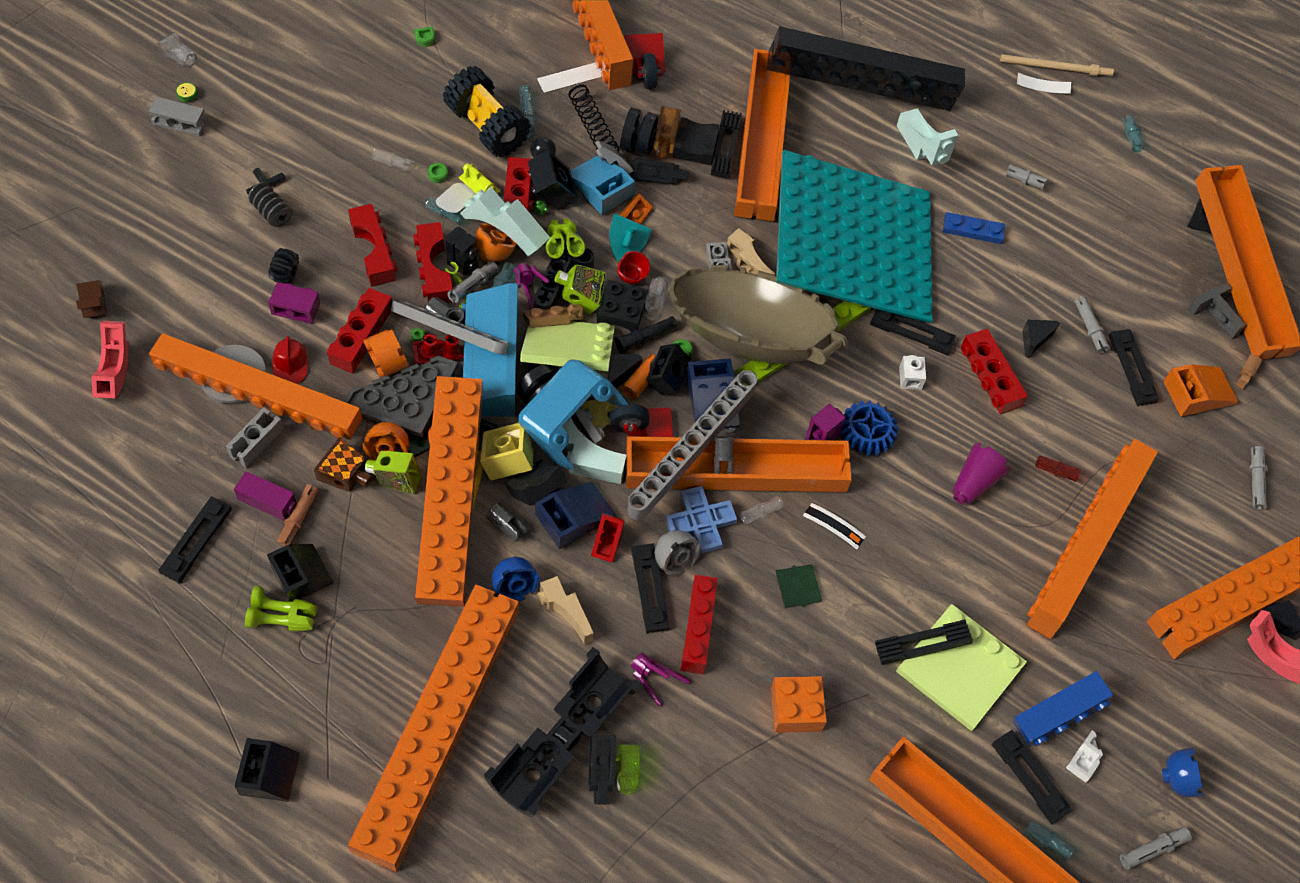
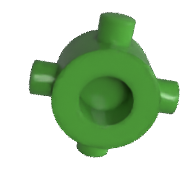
M537 201L535 205L533 204V211L536 214L543 215L545 212H548L547 205L544 202Z
M413 328L411 330L412 337L409 340L410 342L423 341L424 335L427 332L419 328Z

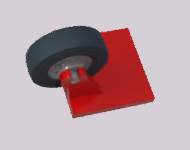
M663 33L624 35L633 58L632 74H637L638 78H642L645 89L656 88L657 77L662 76V72H666Z
M627 404L614 408L610 413L611 427L615 431L628 433V436L673 437L671 408H645L641 405Z

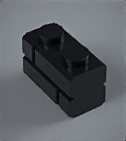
M456 227L445 237L447 264L455 269L450 264V262H455L458 265V272L464 276L477 268L479 263L477 261L478 249L476 248V238L469 233L466 234V231L461 227Z

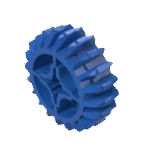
M861 400L858 405L853 403L851 408L845 410L843 414L845 420L840 435L841 438H845L844 441H848L851 444V450L858 449V455L862 451L866 452L868 457L871 452L877 456L879 452L885 453L888 448L890 449L893 446L894 441L897 439L899 428L896 425L897 418H892L893 411L887 412V406L881 408L879 402L874 405L871 400L867 404Z

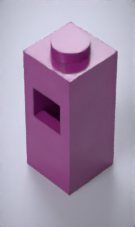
M245 471L234 488L237 500L283 521L291 515L297 504L293 492Z

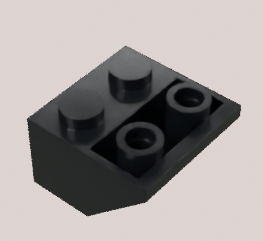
M288 544L267 554L270 566L290 602L308 596L333 583L313 544Z
M246 738L234 786L238 794L241 796L289 802L300 753L272 741Z

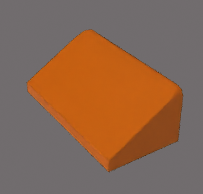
M639 193L631 198L619 215L641 224L653 206Z

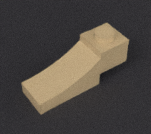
M738 228L728 237L727 249L728 252L737 258L736 267L739 269L740 267H745L746 272L757 275L758 271L775 275L757 255L753 247L754 239L748 233H744Z
M558 576L540 582V592H537L540 603L542 605L546 604L548 611L554 610L565 618L576 630L584 645L593 642L592 628L576 594L573 593L566 596Z

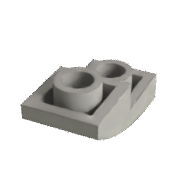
M599 140L595 142L598 147L596 153L602 161L606 159L609 165L614 162L615 165L623 168L628 174L634 171L626 158L615 148Z
M727 242L706 243L709 270H711V265H727V270H732L731 260L728 257Z

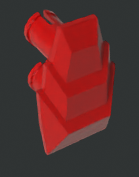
M427 334L424 336L423 341L412 342L414 365L430 362V359L436 356L452 361L463 359L464 346L458 345L459 338L449 334L445 337V341L437 339L433 334Z

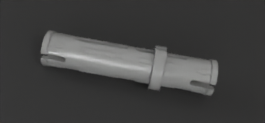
M489 261L481 269L474 270L470 277L448 292L449 299L453 303H457L477 286L484 285L489 277L498 272L497 265Z
M1081 296L1082 303L1078 298L1074 303L1086 325L1087 335L1093 340L1099 354L1105 353L1102 345L1106 351L1110 350V345L1104 336L1105 331L1103 327L1099 326L1087 297Z
M1255 446V450L1253 447L1251 448V465L1249 466V470L1252 472V508L1263 510L1267 509L1266 472L1268 471V466L1265 465V448Z
M1184 826L1168 834L1162 833L1157 839L1120 855V861L1123 867L1129 870L1162 853L1173 852L1175 847L1192 840L1191 833Z

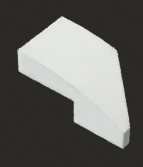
M1093 730L1066 767V769L1085 783L1091 778L1100 764L1099 759L1103 756L1101 749L1097 747L1095 741L1097 736Z

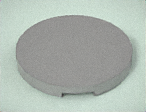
M227 345L213 351L216 354L266 372L262 357L255 350L247 346ZM205 384L201 386L204 393L210 399L221 404L237 402L241 404L247 401L244 399L242 401L237 400L226 392L219 393Z

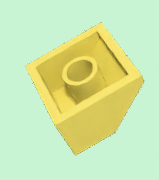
M519 423L483 432L480 462L490 481L533 469V451L530 438Z

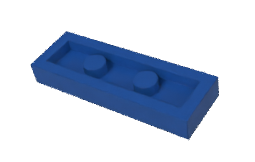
M946 212L942 232L1002 244L1005 224Z

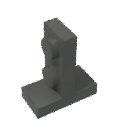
M1226 282L1196 297L1188 310L1195 315L1206 309L1230 338L1233 339L1241 333L1246 324L1229 306L1228 302L1224 300L1232 289Z

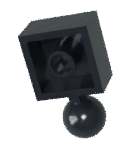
M536 138L530 148L533 158L528 161L530 169L528 172L534 185L532 189L537 197H541L549 206H553L559 211L578 200L570 167L555 156L556 146L550 138Z

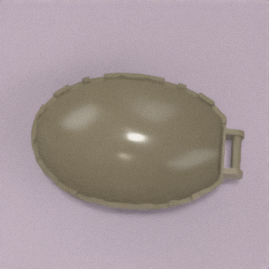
M711 265V270L701 271L700 267H695L681 272L670 284V299L683 321L709 343L737 357L764 363H793L810 360L822 365L827 362L831 354L838 349L844 348L848 343L844 335L836 332L838 323L834 316L835 311L828 303L824 305L820 303L819 296L815 293L810 296L804 292V289L777 283L776 275L758 271L757 275L746 272L745 267H740V271L727 270V265Z

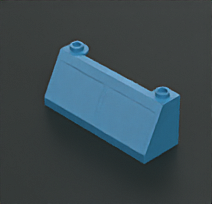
M508 283L467 294L466 303H462V310L464 316H466V326L509 343L507 353L504 355L491 352L466 341L464 342L463 378L482 379L483 382L481 416L515 417L518 284Z

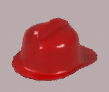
M286 336V339L278 342L272 358L273 375L295 384L302 382L308 371L307 348L297 340L291 339L290 336Z

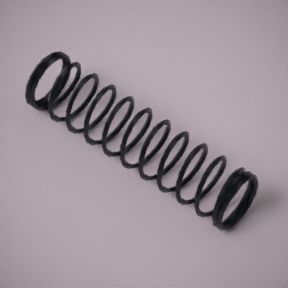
M584 84L574 86L569 91L568 97L572 100L578 116L581 117V121L584 123L590 139L593 140L596 150H598L595 141H598L595 140L596 136L609 131V135L602 137L599 141L612 137V141L606 144L615 146L614 148L617 147L619 152L620 148L617 142L614 141V136L611 135L608 125L605 124V119L601 118L602 114L598 112L599 108L595 106L596 102L593 101L592 95H589L588 87ZM580 87L586 88V89L579 90L578 92L575 93V95L573 96V98L571 97V93H572L575 89L580 88ZM586 90L582 96L574 98L576 94ZM588 96L591 97L590 101H586L581 106H577V103L579 101L585 100ZM591 102L594 103V106L587 108L583 112L580 111L581 107H585ZM593 108L597 109V112L591 113L587 117H582L584 113L591 111ZM597 113L600 114L599 118L586 123L588 118L594 117ZM600 119L603 120L602 124L595 126L593 129L589 128L590 124H594ZM603 125L606 126V129L599 131L597 134H592L593 130Z

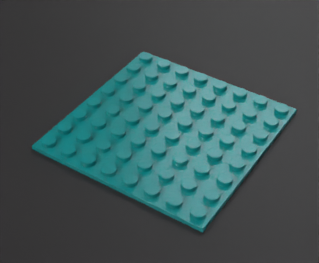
M783 150L776 282L931 323L930 191Z

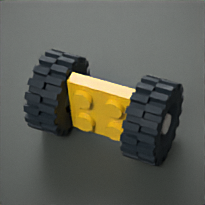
M469 66L467 70H460V74L456 73L453 75L455 78L453 80L450 79L448 81L449 86L444 88L446 92H443V101L459 118H467L468 116L480 129L479 139L491 154L501 158L504 154L508 156L511 151L515 152L518 146L521 147L523 145L522 142L528 138L526 135L531 132L529 130L531 128L530 120L516 106L510 105L509 107L506 105L503 108L493 97V90L495 89L493 81L477 66L473 68Z

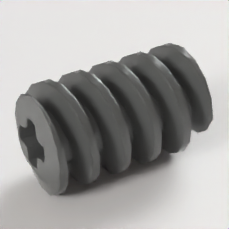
M260 182L254 185L249 192L248 200L263 215V218L274 227L281 226L289 221L293 210L288 208V205L274 192L273 188L268 187L269 184L267 182Z

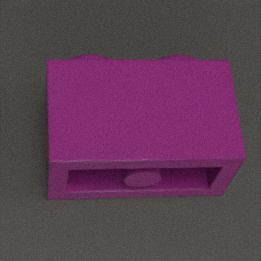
M279 282L276 283L268 302L271 315L309 324L313 323L321 304L317 291Z
M829 403L811 418L805 440L836 441L839 438L845 420L843 413Z

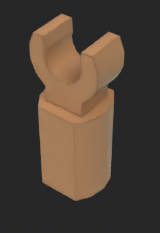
M1250 354L1239 373L1241 376L1235 384L1236 387L1244 389L1245 385L1257 372L1262 362L1261 358Z

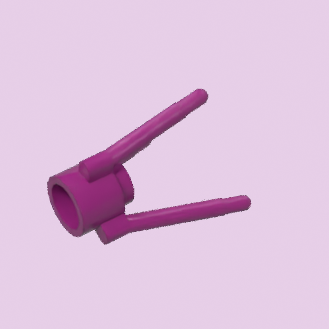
M523 263L513 269L516 275V284L520 288L522 283L530 309H533L535 307L528 284L533 282L534 275L538 276L545 283H549V280L535 266L530 267L528 264Z
M643 652L631 664V668L635 670L633 676L642 683L659 707L662 706V703L644 679V675L649 677L655 671L666 679H669V675L686 684L691 682L677 672L656 662Z

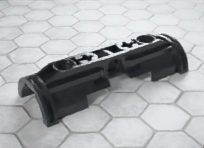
M594 647L586 654L587 662L570 680L569 686L571 689L554 708V711L561 718L549 733L546 734L537 728L522 747L517 743L496 769L490 767L484 774V778L491 788L509 805L526 816L534 817L541 808L538 804L539 801L575 757L570 751L582 738V735L590 738V735H593L607 717L611 716L628 694L634 695L642 686V683L637 679L634 681L623 679L608 668V665L600 656V652ZM597 697L600 699L601 704L597 708H592L587 704L588 699ZM585 709L587 713L583 718L584 724H574V717L580 718ZM552 752L554 760L548 759L545 762L544 769L546 771H544L540 766L544 761V753L550 754ZM532 769L540 773V778L534 782L526 778V773Z

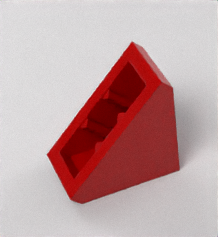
M602 514L591 553L592 557L613 563L623 536L625 520L608 514Z

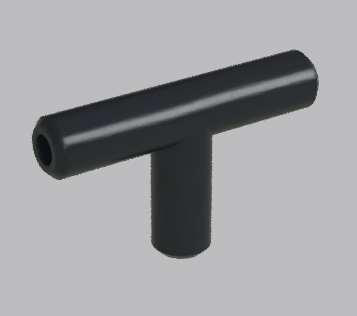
M260 168L253 170L259 182H267L269 184L268 187L286 179L283 173L267 179ZM253 186L246 189L248 195Z

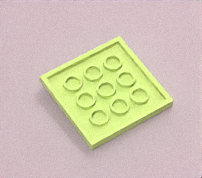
M570 321V324L535 328L528 326L520 362L564 366L567 361L575 359L582 361L593 370L608 371L615 326H611L608 323L593 324Z
M951 604L931 629L942 627L943 624L966 619L973 643L906 659L896 672L965 727L973 731L1027 661ZM945 635L921 640L915 648L947 640Z

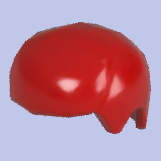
M638 251L625 253L617 265L618 276L623 282L630 285L643 282L650 271L648 258Z

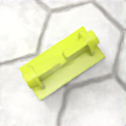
M467 163L464 165V174L459 176V179L474 193L477 194L481 189L485 192L490 187L497 194L501 192L473 164Z

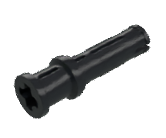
M670 316L641 330L633 329L629 334L622 337L616 336V347L621 354L627 353V350L634 347H642L645 341L677 329L678 325L673 324L677 321L673 316Z

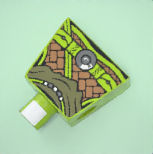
M574 265L567 273L559 270L555 276V282L564 286L563 299L571 304H581L584 309L583 311L591 315L601 304L606 273L581 265Z
M381 451L377 460L368 459L365 464V471L375 474L380 485L416 494L422 473L412 453Z

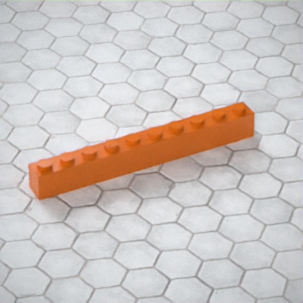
M164 333L160 335L149 353L153 365L159 370L165 371L166 369L180 378L187 377L192 379L198 385H208L219 393L226 392L237 400L242 401L244 399L258 408H268L279 416H289L297 423H307L314 429L328 431L337 438L351 440L363 419L359 407Z

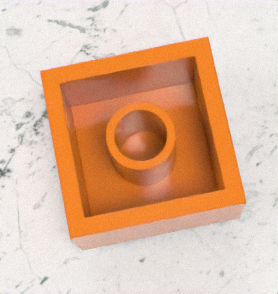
M822 676L774 677L771 685L775 733L822 732L827 722Z

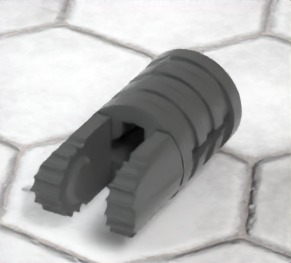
M714 437V474H721L720 461H729L727 474H734V437Z
M496 503L486 515L487 520L496 525L498 529L513 541H518L521 535H526L529 532V527L500 503Z

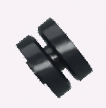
M631 107L623 126L620 150L632 152L636 146L637 155L648 157L655 141L659 114L647 112L643 118L642 110Z
M547 364L534 368L520 381L516 389L517 395L525 404H528L559 369L555 365Z

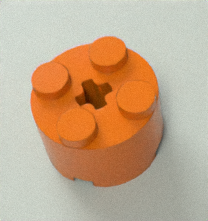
M391 328L363 340L380 378L387 375L391 376L409 367Z

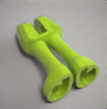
M563 219V224H558V220H552L548 224L547 234H549L550 238L546 243V251L550 257L559 258L563 254L564 240H566L567 250L571 256L579 257L583 254L585 250L584 241L576 234V225L571 220Z
M255 585L251 594V607H248L245 616V627L252 629L261 624H276L288 626L290 632L309 631L313 629L314 620L309 617L316 616L318 606L300 599H295L293 602L273 600L265 595L263 587ZM260 610H273L289 614L275 615L263 613Z

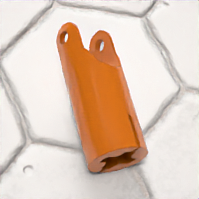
M654 354L649 355L621 387L622 392L628 398L636 400L649 385L646 378L650 371V363L655 358Z

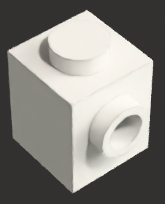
M915 355L903 356L899 366L901 389L922 390L926 381L925 357H917Z

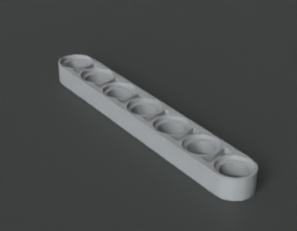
M398 299L392 300L390 310L491 352L504 355L507 353L509 343L409 302Z

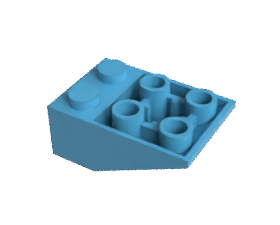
M598 155L571 170L574 186L601 215L634 197L635 181L623 168L613 163L609 165L607 160L602 161Z

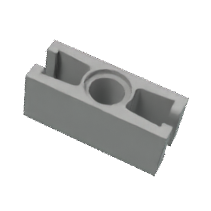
M160 97L155 98L148 111L149 115H154L151 119L152 125L199 137L207 124V118L203 117L205 113L204 108Z
M264 407L226 445L229 457L234 461L239 457L241 465L246 469L284 430L281 418L275 416L272 422L271 412Z

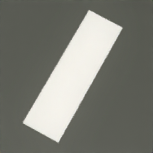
M596 63L540 77L537 80L543 92H548L601 77V69H597Z

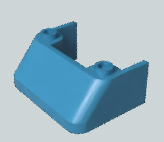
M575 359L567 361L519 414V424L552 462L570 470L574 466L561 452L569 441V435L562 426L591 395L597 401H607L609 404L616 406L628 404L610 381L582 361Z

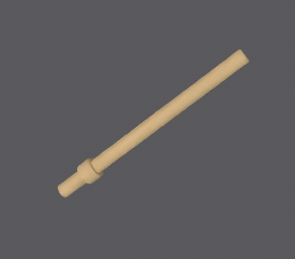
M1003 54L1000 57V62L1089 73L1090 76H1113L1114 69L1099 67L1096 64L1088 66Z

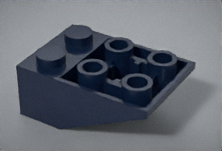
M731 358L688 362L687 382L695 422L735 379ZM737 413L724 428L739 427V414Z
M592 481L553 492L535 503L536 517L559 550L598 528L603 513L617 517Z

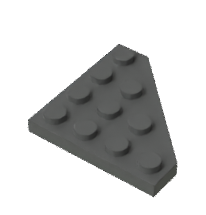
M436 356L431 358L430 362L419 366L418 364L402 369L401 373L390 377L387 375L373 380L372 384L352 388L344 402L359 407L364 419L377 423L392 422L401 426L407 433L423 437L433 418L437 376L454 377L459 367L458 362Z

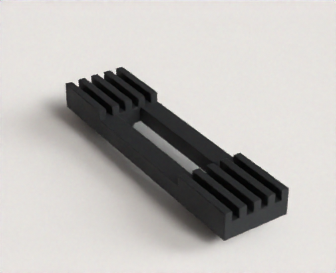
M723 110L710 175L730 179L742 113L739 115L738 112L733 114V111L729 113L728 110L727 112ZM725 131H730L733 133L727 159L724 156L720 158Z
M876 309L870 323L871 326L929 346V349L947 356L956 337L954 334L916 319ZM894 320H896L911 327H914L916 329H919L921 331L927 332L929 334H932L933 338L931 339L914 331L908 330L906 328L893 324Z
M1131 329L1112 331L1109 334V339L1115 353L1118 354L1131 386L1130 390L1136 405L1144 406V404H1153V402L1156 404L1159 401V397ZM1127 350L1132 353L1143 383H1138L1126 354Z
M211 496L158 570L161 575L164 574L165 577L168 576L169 579H173V581H177L180 584L217 528H220L232 511L231 505ZM204 520L210 523L187 557L180 556Z
M654 543L632 546L631 552L646 634H649V632L654 633V631H669L670 625L660 572L654 555ZM648 567L652 571L658 607L653 608L649 606L643 568L647 569Z
M966 619L943 624L942 627L900 637L897 635L876 640L875 646L881 665L969 645L973 643V639L966 624ZM945 635L947 640L906 651L901 649V645Z
M1013 730L991 744L1037 802L1036 805L1051 825L1073 810ZM1020 755L1050 795L1045 798L1015 760L1017 756Z

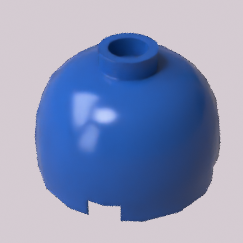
M514 556L501 561L492 573V586L497 597L501 594L520 602L525 600L524 595H527L529 592L533 594L539 586L540 577L531 562L522 557Z
M1194 748L1175 751L1168 757L1166 768L1162 769L1164 783H1169L1172 791L1179 796H1203L1202 791L1197 790L1202 788L1197 760H1194V756H1191V754H1195Z

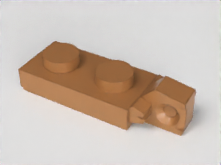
M571 304L569 307L553 306L548 310L533 308L530 311H523V319L530 328L570 324L572 320L583 319L584 309L581 304Z

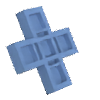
M702 486L681 491L680 496L685 511L666 516L665 520L669 532L682 530L691 535L694 534L697 543L701 546L700 554L722 549L723 544L717 528L736 524L737 522L731 501L728 500L709 505Z

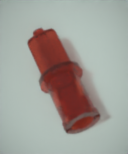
M1039 456L1035 463L1036 468L1053 473L1054 477L1058 475L1073 482L1077 481L1081 471L1079 468L1063 464L1062 460L1058 462L1044 456Z

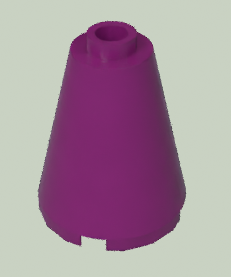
M975 443L971 448L952 489L953 498L962 505L972 503L1005 477L1011 469L1010 466L1008 468L1005 466L1007 461L1001 454L989 446L986 449L980 447L982 443Z

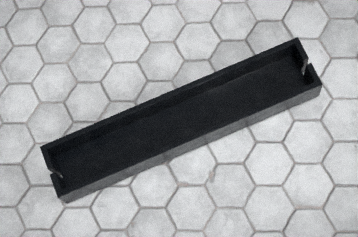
M779 26L768 51L767 70L948 111H951L957 101V97L960 96L965 88V68Z

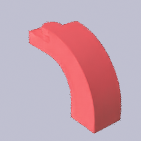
M102 321L100 323L101 359L97 371L92 375V394L96 398L115 399L120 394L125 381L129 341H126L125 322Z
M1261 610L1249 625L1252 634L1247 639L1255 654L1276 673L1300 684V650L1292 647L1281 638L1275 628L1271 613Z

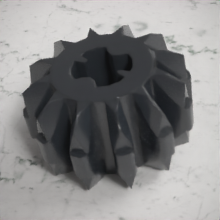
M279 248L269 264V279L283 284L293 281L298 269L299 255L292 250Z

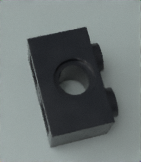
M677 343L660 346L646 381L660 395L677 393L691 358Z

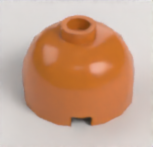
M482 223L474 236L476 238L478 254H480V258L485 262L504 261L513 253L517 244L504 232L502 234L497 231L495 226L488 223Z
M381 422L374 425L366 434L363 450L369 459L377 460L381 451L408 453L410 442L407 433L401 426L392 422Z

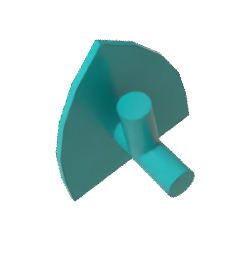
M614 213L609 230V241L612 252L619 263L625 253L630 251L640 252L645 247L652 229Z

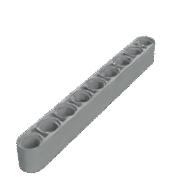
M745 370L739 373L629 496L627 513L631 519L642 520L649 514L709 446L714 437H717L753 396L757 383V377L753 372ZM678 457H679V458H682V459H684V460H683V461H678V460H676L675 458H678ZM662 473H668L670 476H663ZM653 488L656 492H650L647 489ZM635 504H640V505H642L643 507H642V508H636V507H634L633 505H635Z

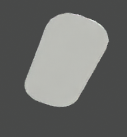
M455 183L436 199V204L448 212L457 213L465 207L463 204L476 193L466 184Z

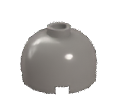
M670 531L662 535L656 544L654 552L656 563L669 576L681 575L686 572L682 568L688 564L693 566L696 562L701 546L686 531Z

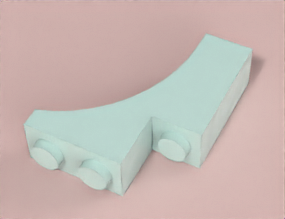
M918 108L900 113L897 127L916 160L928 159L932 166L944 164L950 160L958 138L955 129L943 133L937 132L926 122Z
M492 187L485 192L481 189L463 204L466 208L460 212L465 219L481 220L500 229L515 241L527 256L538 250L550 238L518 199L511 204L509 201L504 203Z
M570 418L562 426L569 435V441L567 446L561 451L568 453L567 459L574 466L572 470L569 469V473L621 484L627 455L609 451L594 444L576 428Z

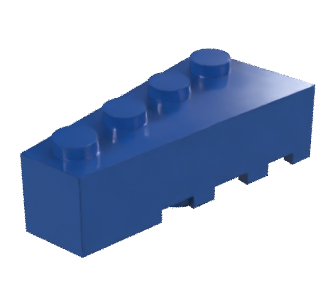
M1095 671L1015 716L1013 723L1028 747L1033 744L1037 747L1048 741L1049 736L1055 733L1059 735L1069 729L1070 725L1076 722L1080 723L1090 717L1091 714L1107 708L1110 705L1113 694L1098 671Z

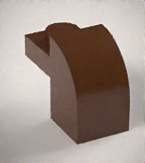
M102 281L77 283L79 300L76 303L77 308L82 310L83 318L105 315L106 302Z

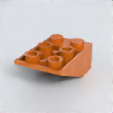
M1194 364L1171 369L1163 381L1181 417L1239 403L1221 367Z

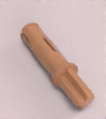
M307 484L290 517L284 521L285 526L277 539L281 546L291 544L297 531L302 529L301 524L316 495L319 493L318 488L313 487L311 491L312 485Z

